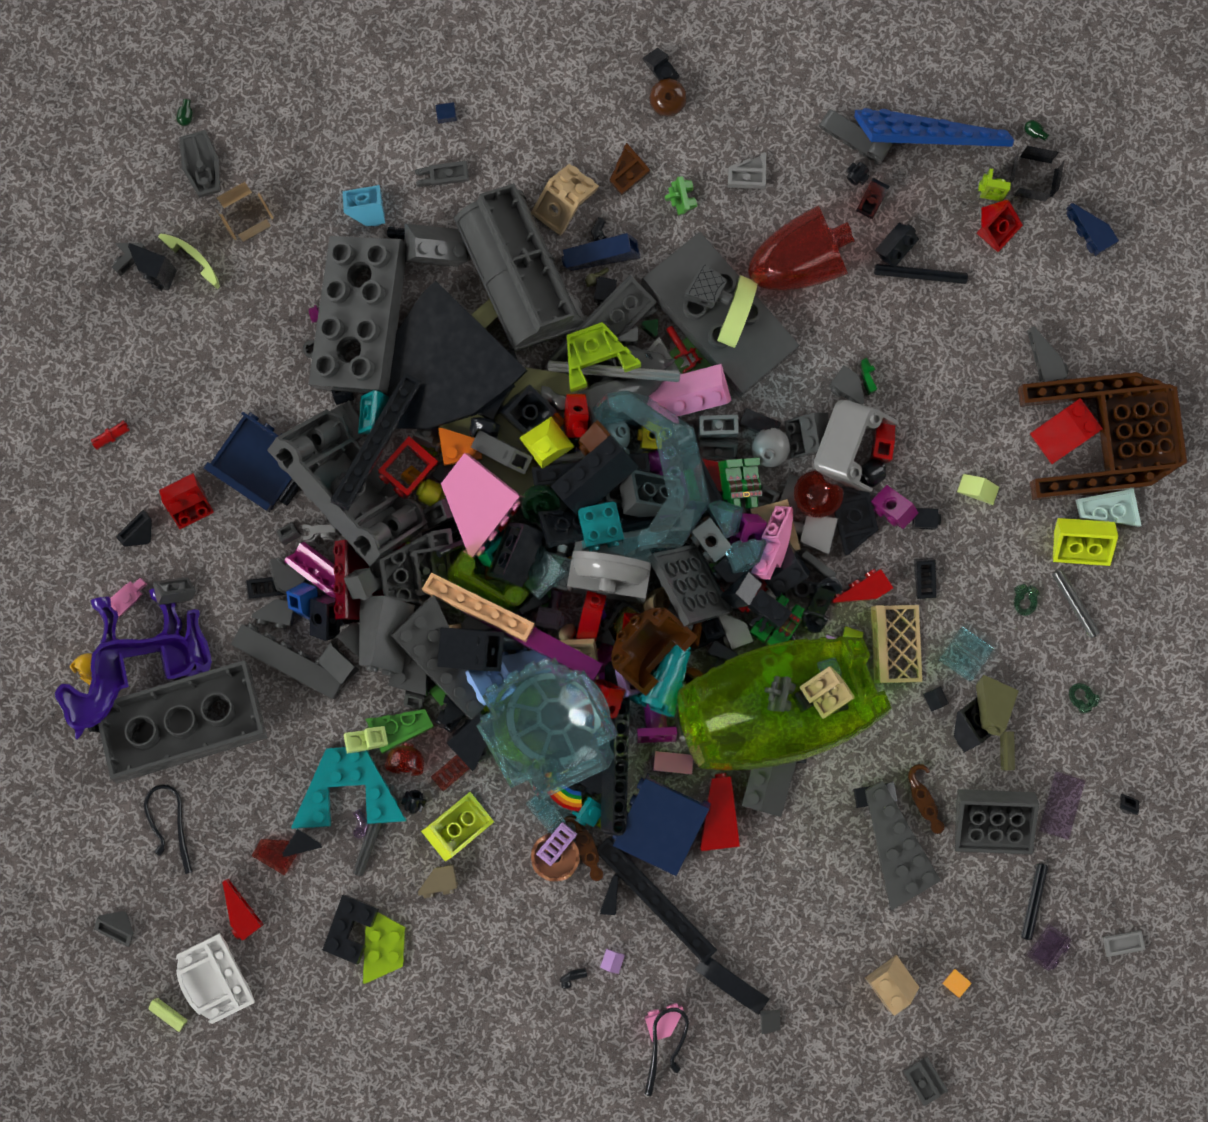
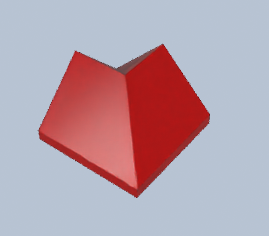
M1004 200L981 208V228L976 234L994 250L999 252L1023 224L1010 201Z

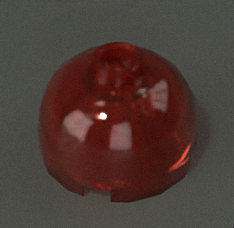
M402 743V746H396L388 753L385 768L387 771L395 774L412 772L411 776H420L423 774L424 757L418 749L414 748L413 744Z

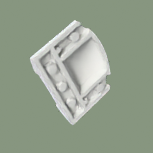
M220 933L177 954L178 964L176 972L180 988L191 1007L199 1015L202 1014L210 1019L208 1022L211 1024L255 1003L248 983H246L229 950L228 944Z

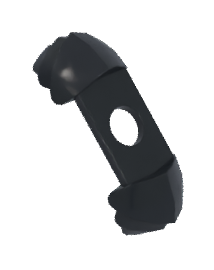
M834 576L822 580L817 585V590L803 613V625L811 633H820L825 623L828 621L825 613L834 595H841L843 591L842 584ZM820 597L826 598V602L823 605H817L816 600Z

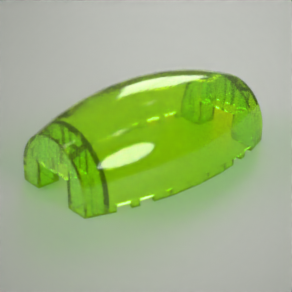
M840 636L835 639L820 637L819 639L808 640V638L764 646L729 659L716 668H711L706 674L696 677L679 689L677 705L680 723L688 749L697 766L701 769L753 770L789 764L831 750L876 724L889 714L892 707L885 690L877 692L866 665L870 653L864 638ZM829 666L840 673V677L855 696V699L848 703V710L831 714L825 719H822L815 706L801 713L792 698L796 692L801 690V685ZM775 676L790 677L791 682L796 685L793 694H788L787 700L791 701L790 711L775 712L767 710L769 694L765 693L764 690L766 687L771 688Z

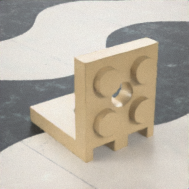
M568 164L549 179L531 213L561 236L579 205L593 195L599 185L581 173L577 167ZM552 205L557 207L558 213L552 210Z

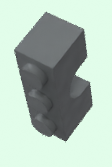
M379 561L369 566V568L354 570L344 578L352 599H369L372 597L373 592L383 588Z

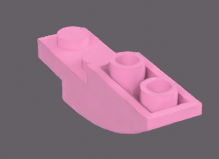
M775 506L762 535L765 543L751 572L758 579L770 580L775 567L781 568L792 530V507Z

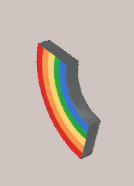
M563 774L542 775L547 793L558 805L571 811H580L583 806L582 792L570 789L564 782Z

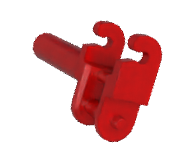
M668 327L666 330L680 351V354L674 357L675 360L684 356L690 363V366L682 371L684 374L695 368L697 363L700 364L703 358L698 357L695 352L697 348L691 347L690 351H687L674 327ZM691 353L696 359L694 362L688 356Z

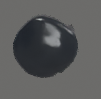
M473 417L471 418L469 435L476 437L478 430H481L497 438L500 424L491 419Z

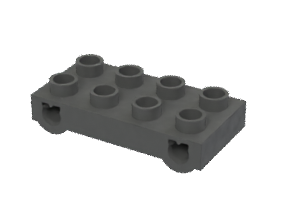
M326 409L276 437L267 451L275 458L280 468L287 472L298 484L305 496L312 500L329 519L330 524L353 546L355 552L369 566H372L380 558L390 554L418 535L428 522L425 520L423 509L415 500L405 496L400 497L394 492V486L390 483L386 485L380 480V474L378 473L380 468L376 464L349 511L331 503L332 496L361 447L349 434L347 424L338 414L330 413Z

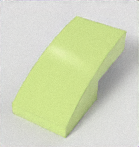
M385 726L366 728L364 731L344 734L347 754L388 745Z

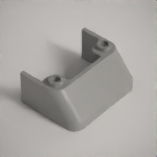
M839 400L834 406L814 459L815 469L849 488L872 492L873 488L860 482L862 468L858 463L854 462L866 427L877 428L881 423L897 424L898 420L877 409L848 400Z

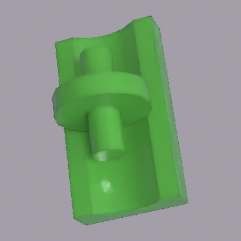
M683 176L677 177V180L671 183L672 187L668 188L669 194L665 195V201H671L672 207L676 206L678 215H684L687 211L695 209L697 202L695 197L688 198L687 196L688 192L693 191L692 180H684Z

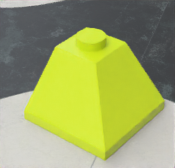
M552 416L520 437L522 443L542 469L574 448V445Z

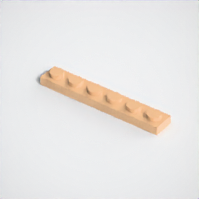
M433 573L430 574L422 588L423 592L435 595V598L524 642L528 640L535 627V623Z

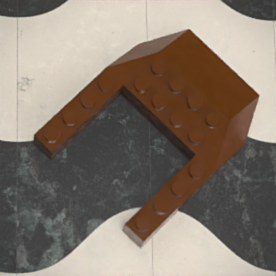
M1138 372L1029 383L1022 384L1018 388L1020 407L1077 401L1080 398L1082 400L1095 399L1098 423L1103 428L1100 431L1105 471L1034 479L1030 481L1032 501L1152 486L1187 463L1176 386L1162 383V381L1157 379H1151Z

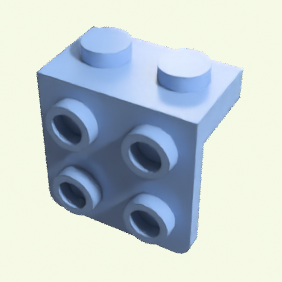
M503 661L501 672L467 670L465 672L467 681L474 688L478 701L484 706L502 701L510 696L516 688Z

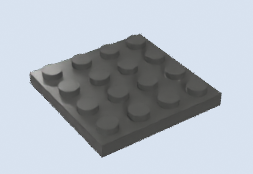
M695 544L653 553L648 557L684 627L724 616L733 611L731 606L720 597L723 591L717 579L713 576V572L699 546L697 547Z

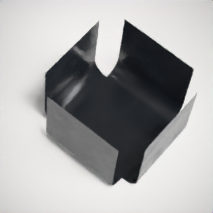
M1027 146L1020 158L1052 164L1053 159L1059 152ZM1019 152L1013 161L1010 183L1015 178ZM1064 161L1054 170L1050 194L1019 188L1013 195L1044 202L1048 197H1053L1060 187Z

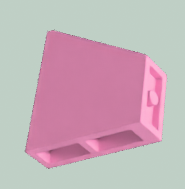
M468 453L463 454L441 483L468 555L471 558L480 557L486 549L484 545L487 541L491 542L498 534L496 532L500 525L503 527L509 520L508 514L511 510L515 511L520 506L522 496Z

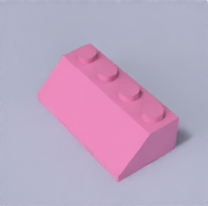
M722 364L680 374L679 382L663 381L658 389L649 395L654 422L721 406L732 401Z

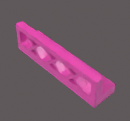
M301 542L295 553L287 556L284 562L327 595L335 598L334 564L308 544Z

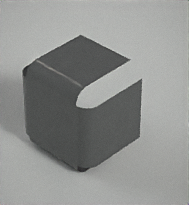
M354 622L332 639L319 658L320 665L341 684H344L359 671L338 650V642L342 641L359 657L360 625Z

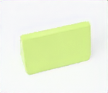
M155 998L150 1003L149 1010L178 1032L187 1023L186 1018L159 998Z

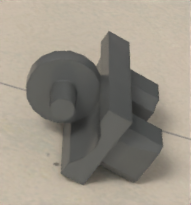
M775 676L771 688H765L764 692L769 694L767 710L775 712L790 711L791 701L787 700L788 694H793L796 687L791 682L790 677Z

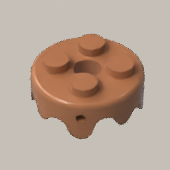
M552 833L545 834L536 841L532 848L531 862L533 869L545 880H566L578 867L580 859L579 849L574 840H572L561 854L560 861L554 862L552 866H549L536 854L552 835ZM560 833V834H562L566 839H569V836H568V835L563 834V833ZM555 836L554 839L557 840L561 845H564V843ZM552 843L549 844L553 849L559 851Z

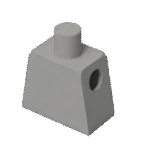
M806 516L804 523L794 521L796 533L800 535V544L823 555H828L838 519Z

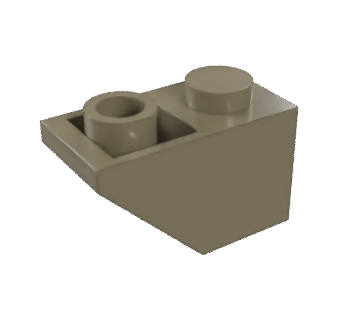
M454 864L434 868L419 889L418 896L423 895L424 898L434 897L437 892H443V895L454 893V889L458 888Z

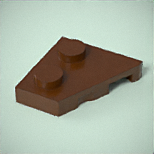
M628 143L624 145L622 154L610 178V183L621 196L650 173L648 166Z

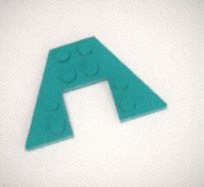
M346 747L326 748L291 829L331 826L330 787L365 785L367 824L405 822L407 819L400 810L396 799L391 794V790L382 778L368 750L347 754Z

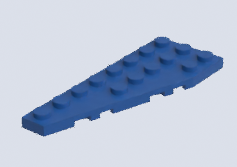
M864 108L862 110H855L854 118L871 142L1013 147L1014 139L1009 132L1003 129L979 127L951 122L945 119L939 120L893 112L887 109L876 111Z

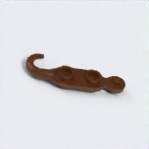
M922 764L914 765L908 773L912 798L921 816L931 822L930 828L932 832L940 834L944 831L945 826L943 822L937 819L938 808L928 789L915 776L916 771L919 769L925 770L926 773H929L930 770Z
M566 816L560 824L562 822L565 824L572 822L575 825L577 833L575 842L581 859L586 866L591 868V879L596 882L602 880L604 874L597 866L600 858L593 837L583 825L575 821L577 817Z

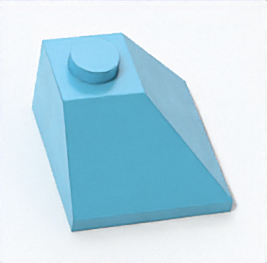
M380 185L343 191L344 213L365 226L384 224L385 213Z

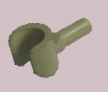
M606 267L595 274H588L585 278L586 286L596 285V278L607 273L609 269Z

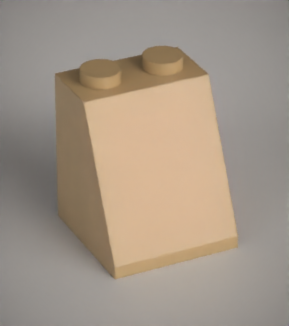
M897 955L865 977L884 1006L894 1016L911 1004L919 989V986Z

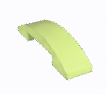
M166 234L158 236L175 253L180 248L187 252L204 267L200 274L215 288L218 289L220 287L214 270L195 248L174 236Z
M740 275L734 291L735 294L717 341L733 348L736 347L751 309L758 282Z

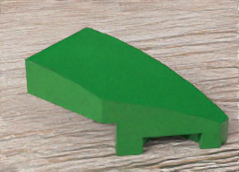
M865 358L861 360V373L867 394L871 395L877 391V387L870 375L875 371V367L871 366L868 359Z

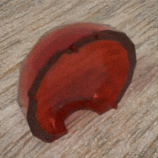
M814 470L805 473L797 480L794 487V501L798 509L806 516L825 518L833 514L840 507L843 501V489L837 484L827 482L821 473Z

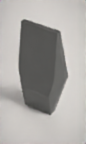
M206 130L179 137L182 170L199 198L220 192L219 158Z

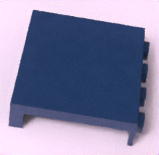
M242 412L243 417L211 463L207 462L204 469L270 513L292 481V478L280 468L275 458L267 451L276 437L279 436L273 432L275 429L266 422L264 425L259 423V418L251 412L248 415Z
M647 773L645 779L641 777L636 787L639 789L637 796L633 794L628 805L631 808L627 812L626 831L621 836L613 835L612 838L615 839L613 846L677 876L710 809L711 803L705 800L701 803L649 778L650 774Z

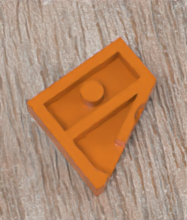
M438 428L444 465L456 464L464 453H468L476 460H482V453L471 448L475 438L444 428Z

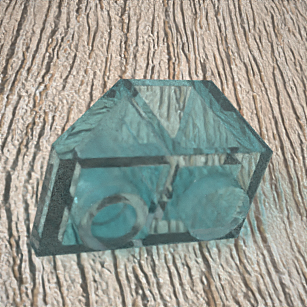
M751 539L743 543L742 541L733 543L731 548L725 552L733 572H745L757 565L766 546V540Z

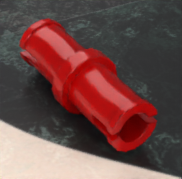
M123 420L121 423L110 429H105L104 433L91 439V443H93L92 445L96 450H99V448L109 442H115L116 438L129 432L130 428Z

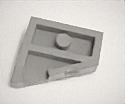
M765 152L761 153L759 157L749 158L740 164L728 167V188L765 189Z

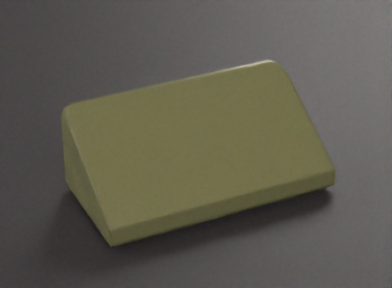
M1004 731L1000 735V766L1002 770H1015L1013 731Z

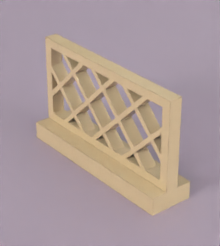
M878 605L871 607L874 684L922 682L919 605ZM907 609H914V618L909 622L903 614ZM886 610H893L898 616L890 622L886 618ZM899 618L907 624L901 632L894 626ZM909 627L915 632V637L911 641L903 635ZM890 628L898 634L893 641L887 637V632ZM900 637L908 643L902 651L895 645ZM910 646L916 651V656L912 660L904 654ZM891 647L899 653L893 661L888 657V651ZM901 656L909 663L903 670L896 664ZM911 665L917 670V678H910L905 673ZM892 666L900 672L895 679H889V670Z

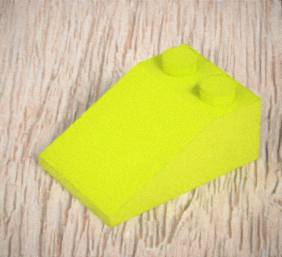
M469 792L421 832L443 860L447 861L494 821L473 794Z

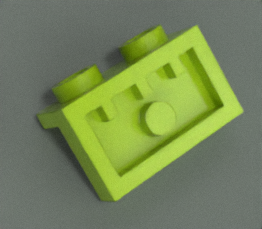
M990 168L979 182L978 191L981 192L980 198L1003 201L1010 190L1011 183L1001 178L993 180L994 169Z

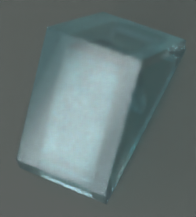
M722 500L708 504L725 538L737 535L743 508Z

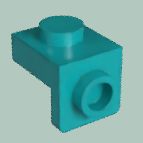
M588 797L579 812L572 811V814L577 817L575 821L583 826L589 824L594 827L601 816V804Z

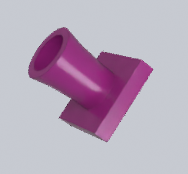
M649 704L646 707L643 706L646 728H637V743L676 742L677 727H667V716L650 710Z

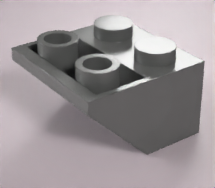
M810 413L784 421L790 443L791 459L817 454L829 422L828 413Z

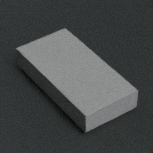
M1142 930L1102 937L1106 957L1146 950Z

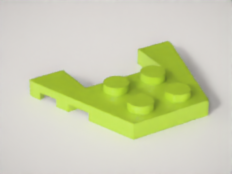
M603 322L567 335L571 392L587 387V382L581 369L616 356L625 373L641 367L640 360L635 358L631 351L618 341V338Z

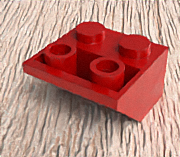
M194 473L159 490L162 503L179 529L214 513Z

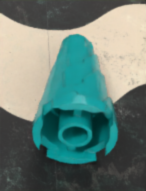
M675 645L663 658L656 672L652 675L659 682L646 696L644 694L640 696L638 700L640 705L646 707L649 704L650 710L668 717L675 716L687 663L691 654V647L683 651L678 645Z

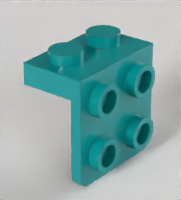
M615 502L583 507L578 510L584 538L581 542L583 550L588 549L589 552L600 550V546L604 545L612 548L619 546V542L624 540Z

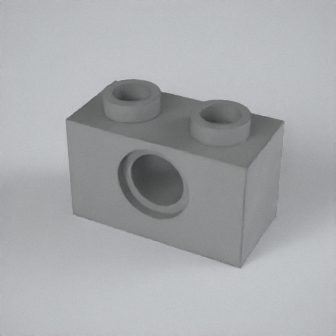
M738 415L699 416V438L737 437L739 434Z
M711 518L691 532L693 543L697 547L701 546L704 550L703 556L708 562L712 561L713 564L734 549ZM708 537L714 538L716 545L708 547L705 539Z

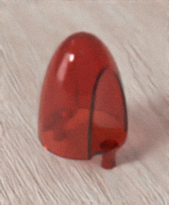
M819 205L793 218L770 235L756 250L748 266L749 278L761 288L787 291L820 285L847 275L848 272L839 253V248L855 242L848 221L833 229L829 228Z

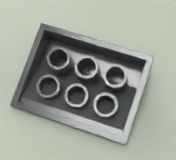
M958 789L955 814V851L1033 854L1039 801L1036 793Z

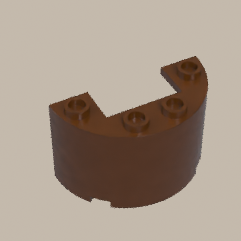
M661 607L648 609L639 615H634L624 629L618 632L611 655L612 665L619 674L646 696L659 682L650 674L675 645L686 651L698 637L687 626L684 627L683 623L669 610Z

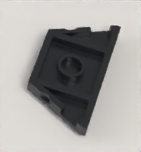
M828 484L834 515L838 519L837 527L844 555L848 556L879 530L870 493Z

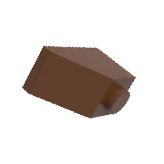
M599 420L595 421L579 439L580 451L585 456L588 455L611 434Z

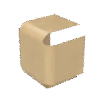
M243 182L218 196L217 199L225 208L252 192L247 184ZM258 193V196L262 201L264 207L269 213L271 219H273L274 217L272 216L262 196L260 195V193ZM219 214L232 238L237 240L223 214ZM265 219L238 234V236L244 242L271 227V225Z

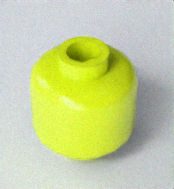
M431 479L422 481L416 491L418 500L428 506H432L445 498L441 484Z

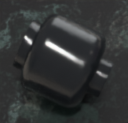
M871 459L861 466L862 475L860 482L871 488L877 486L886 477V467L881 461Z

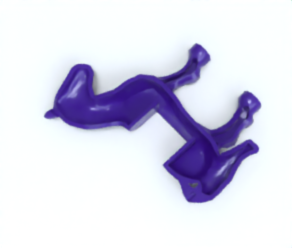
M154 588L150 589L151 599L157 602ZM99 597L90 600L92 608L98 611L103 619L104 630L100 644L92 653V681L89 692L85 694L79 692L70 684H61L55 691V699L63 711L67 724L75 730V739H79L84 729L97 725L108 715L119 691L129 687L123 658L160 652L163 670L167 679H174L184 675L193 676L209 671L212 663L207 640L198 624L199 610L187 611L185 637L179 634L182 628V621L176 613V603L159 605L164 617L163 630L160 634L153 638L140 640L118 639L115 635L118 612L111 607L110 597Z

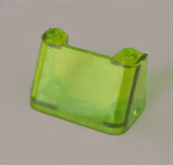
M465 546L462 547L447 572L450 582L510 612L516 609L529 594V585L526 583L522 587L507 584L502 591L473 572L475 560L467 553Z

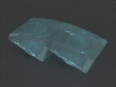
M540 791L526 803L527 807L551 835L562 822H566Z

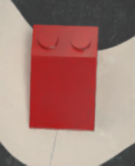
M1080 398L1035 429L1030 435L1049 462L1053 464L1103 428Z

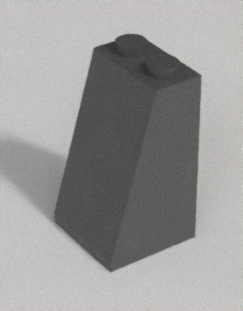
M372 596L366 600H361L360 598L359 665L367 667L366 671L375 673L381 671L382 675L393 677L394 674H402L406 651L391 635L413 614L415 605L386 596Z

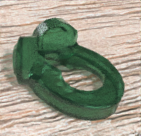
M1025 584L1016 586L1014 588L1016 593L1014 598L1015 610L1023 616L1032 614L1038 603L1037 596L1040 594L1038 589L1032 585L1027 587ZM1026 593H1029L1028 599L1031 604L1029 608L1022 609L1020 601L1024 599Z
M1074 684L1068 692L1070 701L1079 709L1080 713L1092 711V707H1096L1099 703V695L1094 694L1085 684ZM1077 689L1085 691L1088 704H1085L1083 700L1076 699L1075 691Z

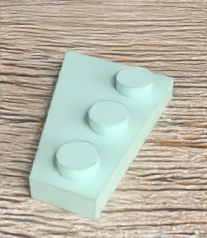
M1134 489L1076 500L1080 519L1141 526Z

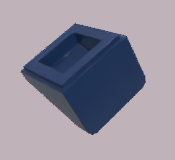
M454 102L435 105L438 124L457 121Z

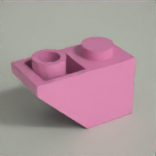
M677 1003L666 1006L667 1009L679 1008L683 1010L682 1005L678 1006ZM659 1009L651 1010L645 1016L652 1042L653 1023L657 1015L662 1012H659ZM669 1012L660 1018L657 1023V1040L672 1035L681 1017L680 1013Z

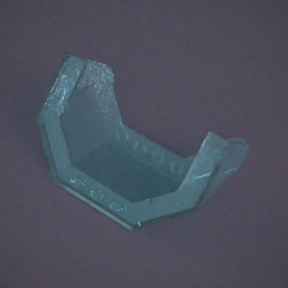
M627 390L608 393L593 407L595 420H599L602 425L635 420L654 433L668 498L648 529L642 530L636 537L626 538L622 541L625 557L633 558L683 547L710 504L694 427L650 397Z

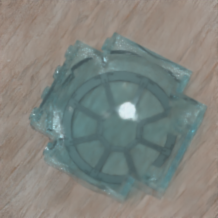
M547 657L538 663L532 661L525 665V669L520 672L514 670L507 674L508 677L503 680L504 683L498 686L494 683L487 687L482 697L490 712L480 717L481 720L477 724L479 732L510 788L528 780L539 801L609 768L615 756L610 748V740L614 739L618 733L611 720L609 706L603 693L587 676L585 670L570 672L567 666L559 664L555 657L550 660Z

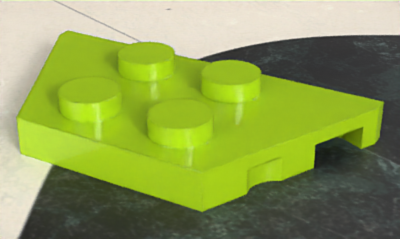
M379 912L373 927L366 926L365 930L366 947L364 949L363 984L403 967L405 926Z

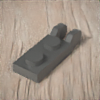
M467 161L430 165L429 167L415 170V175L417 176L430 174L431 177L430 179L416 181L417 187L469 181Z

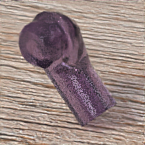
M360 808L352 813L357 820L356 828L353 831L355 838H363L369 828L367 818Z

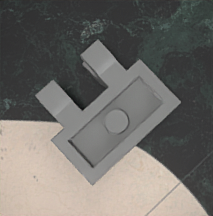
M302 525V529L310 531L308 536H303V540L306 543L314 542L318 536L323 538V540H334L335 536H340V532L332 525Z

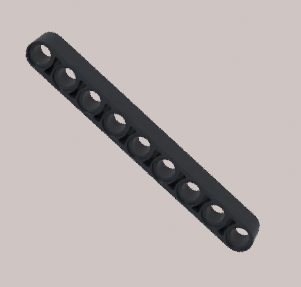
M609 661L605 666V680L618 686L612 661ZM630 697L623 698L618 716L616 718H606L605 727H603L601 830L604 834L621 836L625 833L627 827Z

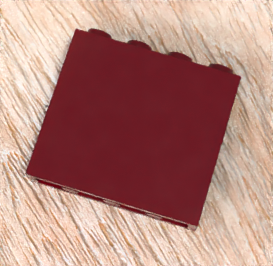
M347 540L335 541L333 549L335 555V619L360 620V599H352L344 578L354 570L369 568V565L355 552V549ZM383 588L373 592L372 596H384Z

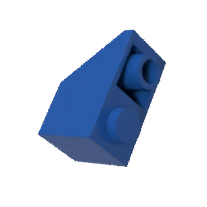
M303 582L286 591L288 608L310 620V598L317 597L318 592L317 587Z

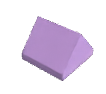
M606 949L600 968L619 974L625 955Z

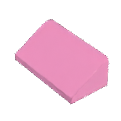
M655 751L653 770L692 774L694 755Z

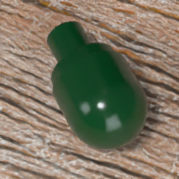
M183 99L182 106L177 110L176 120L181 126L189 125L192 120L191 101L188 99Z
M1029 120L1026 122L1024 130L1032 138L1037 139L1039 137L1046 141L1049 137V134L1043 131V125L1037 121Z

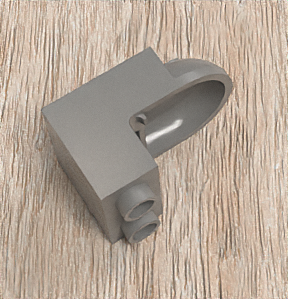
M648 528L623 533L624 540L619 542V546L608 548L607 545L600 546V550L589 552L588 549L583 550L582 541L575 542L567 584L568 592L586 595L587 591L607 595L606 598L644 604L651 562L648 557L653 552L656 532H649Z

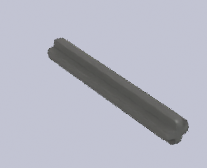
M1063 570L1055 571L1052 576L1090 638L1096 637L1100 632Z

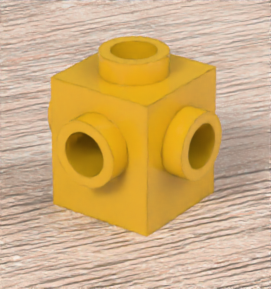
M647 422L646 425H642L641 429H638L637 440H640V449L660 450L662 442H665V431H662L663 426H658V422ZM650 432L654 435L653 439L649 437Z

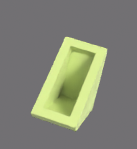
M963 474L957 492L993 505L999 486L986 478Z

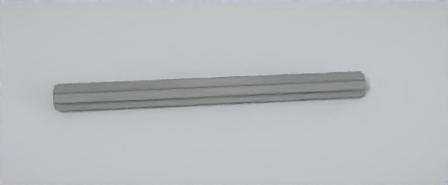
M548 361V371L569 373L568 362ZM597 364L581 369L582 373L587 375L670 382L680 381V372L637 368L625 373L623 367Z

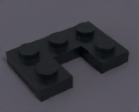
M342 895L322 950L356 965L359 964L366 945L349 939L355 921L368 927H373L379 908L350 896Z

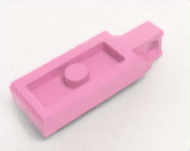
M139 578L135 583L130 581L110 598L111 607L118 612V618L142 596L140 591L147 585L143 579Z

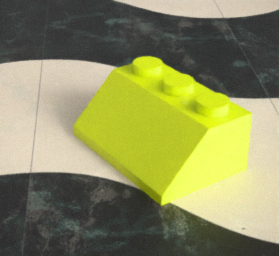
M1057 518L1054 530L1053 562L1110 566L1118 540L1115 522Z

